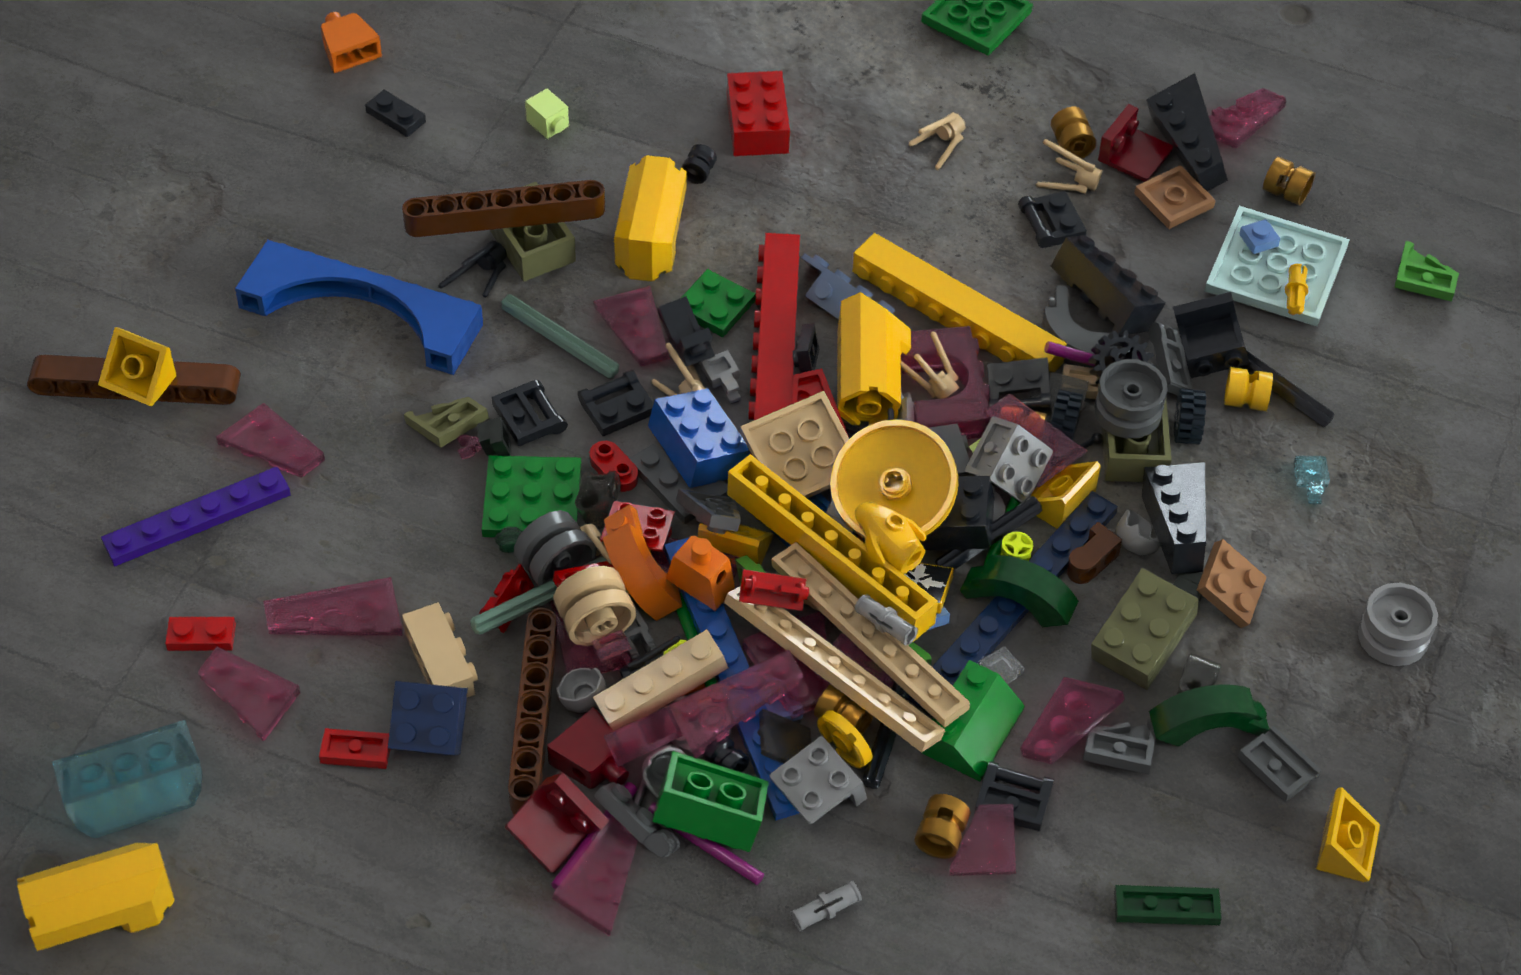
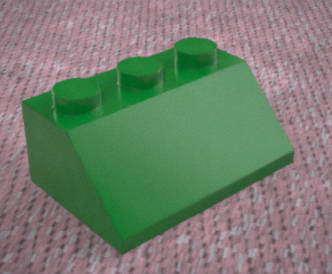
M969 660L953 685L970 702L969 710L945 728L933 717L932 720L944 728L945 732L942 740L921 753L981 782L989 761L993 762L1022 714L1025 705L998 673Z
M672 751L656 802L652 822L750 853L762 823L769 781Z

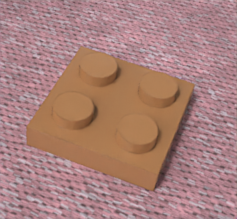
M1181 165L1137 185L1134 193L1168 229L1214 208L1215 199Z
M1224 539L1215 542L1212 547L1197 591L1237 626L1243 628L1250 625L1267 576Z

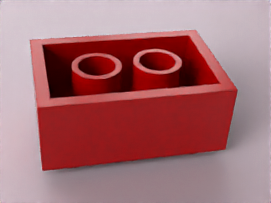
M782 71L727 73V104L733 156L789 154L790 126Z

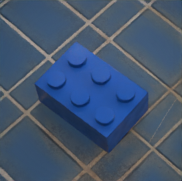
M708 388L654 400L648 427L689 488L715 483L720 480H728V471L750 455V450L745 440Z

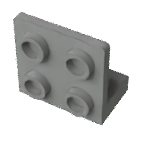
M992 416L964 471L971 476H990L991 483L1022 503L1030 498L1053 450L1020 425Z
M822 735L770 774L773 783L808 824H813L843 800L849 798L857 807L867 799L863 782Z

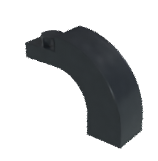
M687 296L659 306L657 313L670 344L686 367L715 357L711 347L713 338L709 328L701 330Z

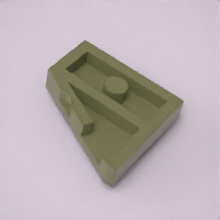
M469 396L450 403L431 406L432 412L415 416L413 411H409L404 414L407 425L440 448L475 428L478 423L489 419L487 408Z

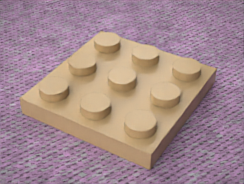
M824 391L740 426V433L752 456L803 496L810 498L831 488L830 480L834 461L843 445L849 440V437Z

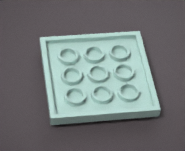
M1239 206L1207 280L1205 292L1215 295L1231 292L1234 301L1317 327L1350 239ZM1267 219L1281 238L1279 246L1253 254L1240 237V229L1242 226ZM1293 264H1302V267L1305 265L1308 269L1306 277L1308 294L1305 296L1304 311L1300 315H1290L1287 309L1285 286L1289 280V267Z

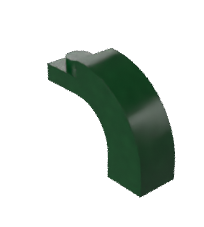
M990 555L984 566L971 567L960 589L966 599L1001 596L1014 600L1027 608L1042 627L1068 625L1079 602L1069 587L1048 570L1027 560L1005 555Z
M1220 684L1187 690L1166 699L1149 711L1156 739L1177 747L1194 736L1215 728H1237L1256 736L1266 734L1270 730L1266 720L1267 713L1263 705L1253 700L1250 688L1239 685Z

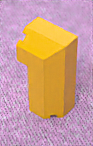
M646 155L641 158L639 164L635 166V163H633L629 167L614 235L615 265L619 269L621 266L629 279L654 281L659 278V274L666 270L667 274L673 269L676 254V237L687 188L686 171L683 168L679 171L674 167L675 162L667 157Z
M861 292L841 301L837 332V408L843 419L851 425L859 426L860 421H869V425L887 420V410L890 407L894 410V419H897L898 408L900 409L901 406L900 355L902 352L907 355L911 349V329L886 308Z
M133 843L17 879L25 918L28 919L29 931L37 951L120 925L123 930L130 933L159 925L164 918V911L168 905L170 908L175 901L158 843Z

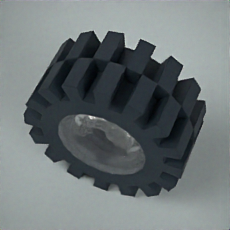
M1179 389L1174 422L1175 443L1201 444L1206 415L1205 390Z
M1059 389L1047 443L1072 448L1083 394Z

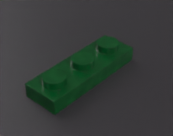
M1115 885L1116 922L1220 926L1222 917L1219 888Z

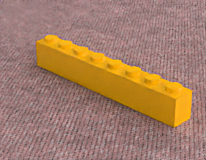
M875 232L854 252L852 272L858 277L874 284L883 292L898 298L907 306L913 307L927 315L931 320L937 321L951 329L955 334L961 335L975 343L979 348L987 350L1003 362L1048 358L1050 377L1064 363V358L1045 353L1044 349L1048 341L1067 346L1066 342Z
M751 454L728 471V496L787 543L792 545L797 542L855 597L859 599L861 596L868 594L884 607L895 609L899 617L918 628L914 641L935 624L938 600L885 560L883 565L874 562L867 553L865 543Z

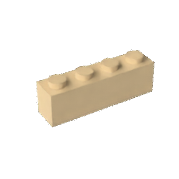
M706 629L595 695L593 699L609 726L616 734H619L728 669L724 655Z

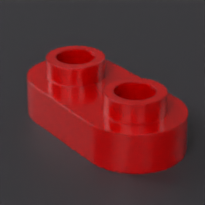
M599 441L590 448L591 466L612 489L619 492H627L636 487L638 484V468L615 443Z

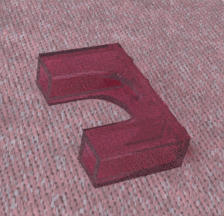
M970 326L911 331V349L907 355L902 352L900 355L901 360L916 373L925 372L914 358L915 354H919L933 371L941 372L943 370L944 373H947L930 335L931 332H936L952 369L959 377L958 380L965 387L962 392L953 397L914 401V422L927 428L958 423L961 435H966L967 439L981 438L992 416L995 417L993 406H988L987 401L990 398L988 383H983L982 380L984 378V365L982 360L977 359L979 354L978 339L972 337Z

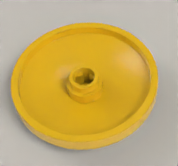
M893 419L880 421L855 433L839 451L831 472L830 486L832 499L844 522L863 538H865V533L860 528L859 523H857L854 512L864 502L876 503L909 518L927 536L942 524L955 503L958 492V471L948 446L931 429L908 420Z

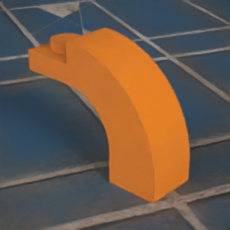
M629 504L605 518L607 536L603 537L606 551L614 569L619 572L626 590L635 602L656 621L681 608L683 605L678 587L666 579L667 573L657 564L646 545L637 510Z

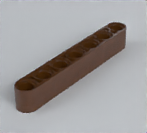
M584 180L417 197L405 201L402 206L404 228L406 233L412 237H426L596 219L605 213V188L599 181Z
M39 355L33 360L27 387L38 395L134 400L98 385L106 358ZM173 361L177 376L157 401L228 405L236 400L241 373L236 367L228 364Z
M537 608L531 611L526 624L508 783L510 809L513 814L529 798H520L519 796H531L543 782L557 648L556 615L547 608ZM532 766V768L524 769L522 767Z

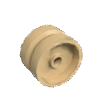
M597 566L579 571L565 579L557 587L553 596L556 609L564 620L567 634L576 645L590 646L612 640L632 625L636 617V609L630 596L625 592L623 580L619 572L613 567Z

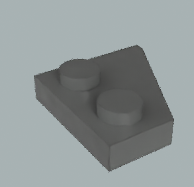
M1148 719L1147 725L1131 727L1130 723L1126 722L1112 727L1098 726L1089 728L1083 761L1149 774L1156 738L1151 719Z

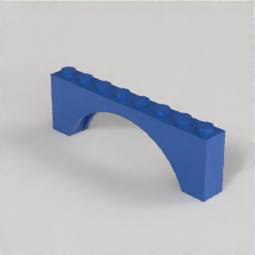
M271 240L266 241L235 288L239 308L263 316H267L273 311L294 302L318 297H349L380 305L401 317L415 331L424 348L426 367L451 375L455 374L483 326L482 305Z

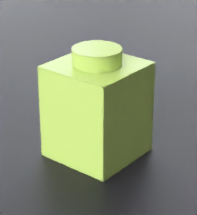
M548 88L525 101L527 122L545 138L548 139L569 127L568 106Z

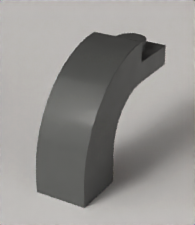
M1056 285L1054 297H1049L1048 307L1044 308L1042 329L1066 342L1067 347L1094 354L1091 351L1092 347L1099 344L1098 340L1104 335L1108 337L1110 333L1093 332L1077 325L1072 320L1068 310V286ZM1064 358V363L1068 365L1094 368L1093 366Z

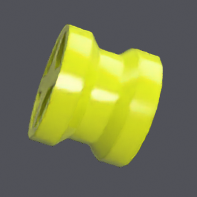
M1022 532L1008 533L1002 540L1001 555L1029 561L1033 551V541L1027 534Z

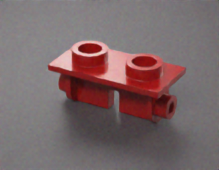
M518 564L515 570L511 569L503 574L501 581L494 590V594L498 597H490L485 606L479 611L480 614L532 590L534 585L521 564ZM511 621L498 626L501 633L506 631Z
M743 569L739 602L803 611L804 600H807L809 596V587H806V579Z

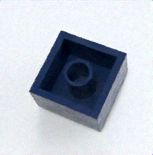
M395 681L388 748L447 755L461 754L468 688Z

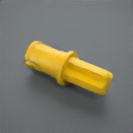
M1293 264L1289 267V280L1285 286L1287 309L1290 315H1300L1304 311L1305 296L1308 294V286L1306 284L1308 269L1305 265L1302 267V264Z

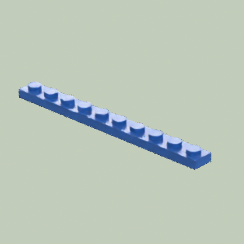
M690 537L664 544V553L669 565L675 553ZM680 589L698 634L707 629L724 655L728 669L716 675V678L757 778L769 781L766 800L775 821L799 814L770 778V774L787 762L788 757L723 603L714 611Z

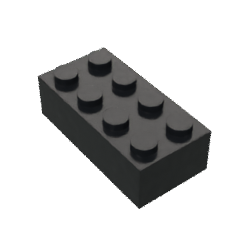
M958 476V492L955 503L942 524L928 534L925 541H920L925 550L990 549L995 501L990 476Z

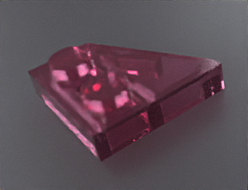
M1013 804L979 805L973 816L972 823L961 842L959 851L951 863L950 876L1016 874Z

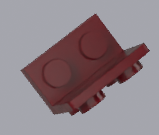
M1128 104L1102 136L1098 161L1145 182L1152 178L1173 150V145L1138 130L1139 121L1136 120L1138 108Z
M562 772L547 777L505 824V828L549 873H553L587 834L601 831L609 820Z

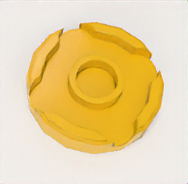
M827 710L818 719L817 725L821 735L828 743L833 741L837 747L835 751L847 764L854 768H862L872 760V751L866 740L842 715L833 710Z

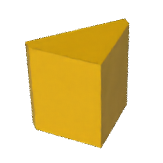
M115 327L98 385L148 406H153L177 376L171 350L167 346Z
M1098 461L1056 466L1030 496L1036 497L1042 505V512L1036 516L1058 529L1091 491L1096 492L1101 467Z
M700 523L698 528V538L709 540L711 546L725 554L730 559L731 566L737 567L735 559L745 555L756 564L759 563L761 565L773 537V533L742 524L739 525L738 532L726 530L725 534L711 532L707 530V525Z
M1342 787L1336 789L1327 813L1316 870L1367 882L1370 881L1380 824Z

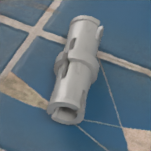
M868 594L861 596L857 601L855 612L874 623L875 628L880 632L889 633L905 646L911 644L916 638L918 628L899 617L897 611L892 607H884Z
M850 881L848 884L827 894L825 892L818 894L816 900L791 911V917L798 930L802 931L804 928L825 918L830 920L836 917V912L855 902L861 901L862 897L856 884ZM835 899L839 900L837 903L814 913L815 909Z

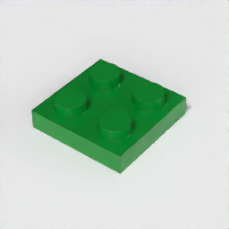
M709 269L681 297L687 296L699 326L705 329L709 328L711 332L722 338L756 301V293Z

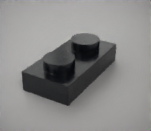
M382 90L365 104L366 113L406 137L410 136L426 122L423 112L386 90Z
M815 323L803 324L800 336H796L797 349L793 350V363L795 368L799 367L800 373L815 370L819 354Z

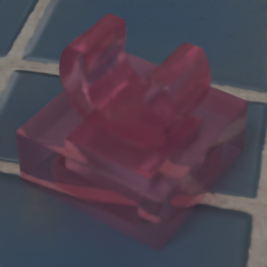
M622 629L592 641L598 658L601 662L604 661L609 671L614 670L612 659L617 655L622 656L626 665L630 662V657L626 651L631 650V647Z

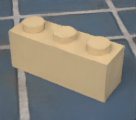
M438 602L403 614L404 633L427 684L468 688L467 697L475 695L474 681L478 680V676L473 663H466L464 658L466 650L461 637H454L452 631H455V627L450 613L444 614Z

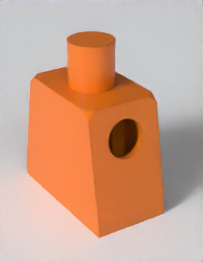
M331 12L326 16L325 23L321 25L323 45L334 73L382 57L379 35L357 13L341 17L338 12Z
M691 536L673 556L666 579L714 611L725 601L727 593L735 589L730 559L712 547L709 540Z

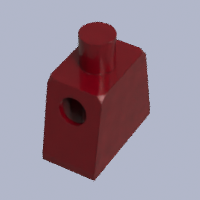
M594 707L547 745L548 763L588 789L595 788L604 779H607L610 783L614 782L615 784L622 785L629 776V772L621 766L625 761V746L622 740Z

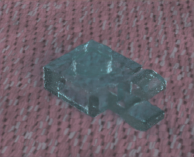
M1295 456L1293 465L1297 487L1307 488L1309 504H1321V494L1325 493V487H1328L1330 481L1326 456Z

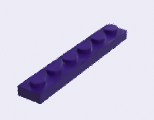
M276 466L101 536L102 543L115 567L291 496L290 488Z

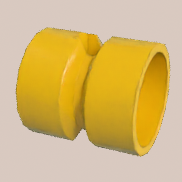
M1230 367L1225 388L1224 405L1241 408L1244 404H1248L1250 409L1267 411L1272 390L1273 373L1255 371L1253 374H1249L1247 369Z

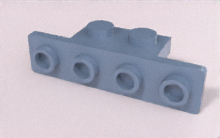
M804 253L801 257L810 267L820 273L805 296L839 320L842 300L859 292L870 299L873 296L869 290L860 284L857 288L850 285L851 279L837 269L833 273L827 269L829 264L815 254L811 258ZM881 300L878 303L892 314L894 313L895 309L885 301Z

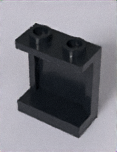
M1231 292L1173 307L1190 378L1207 376L1211 373L1230 369V367L1238 368L1249 364Z

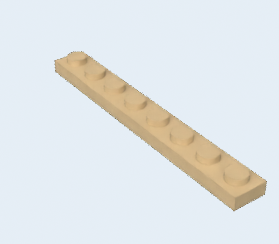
M797 542L771 558L772 567L779 574L806 579V587H809L807 600L944 728L969 710L970 702L908 644L905 646L889 633L880 632L875 628L874 623L861 614L856 613L855 605L859 599Z
M740 587L727 593L724 602L726 605L782 646L787 652L794 655L811 670L827 680L836 689L856 702L861 708L881 721L886 727L906 740L911 746L923 752L942 740L945 732L944 728L784 608L739 602Z

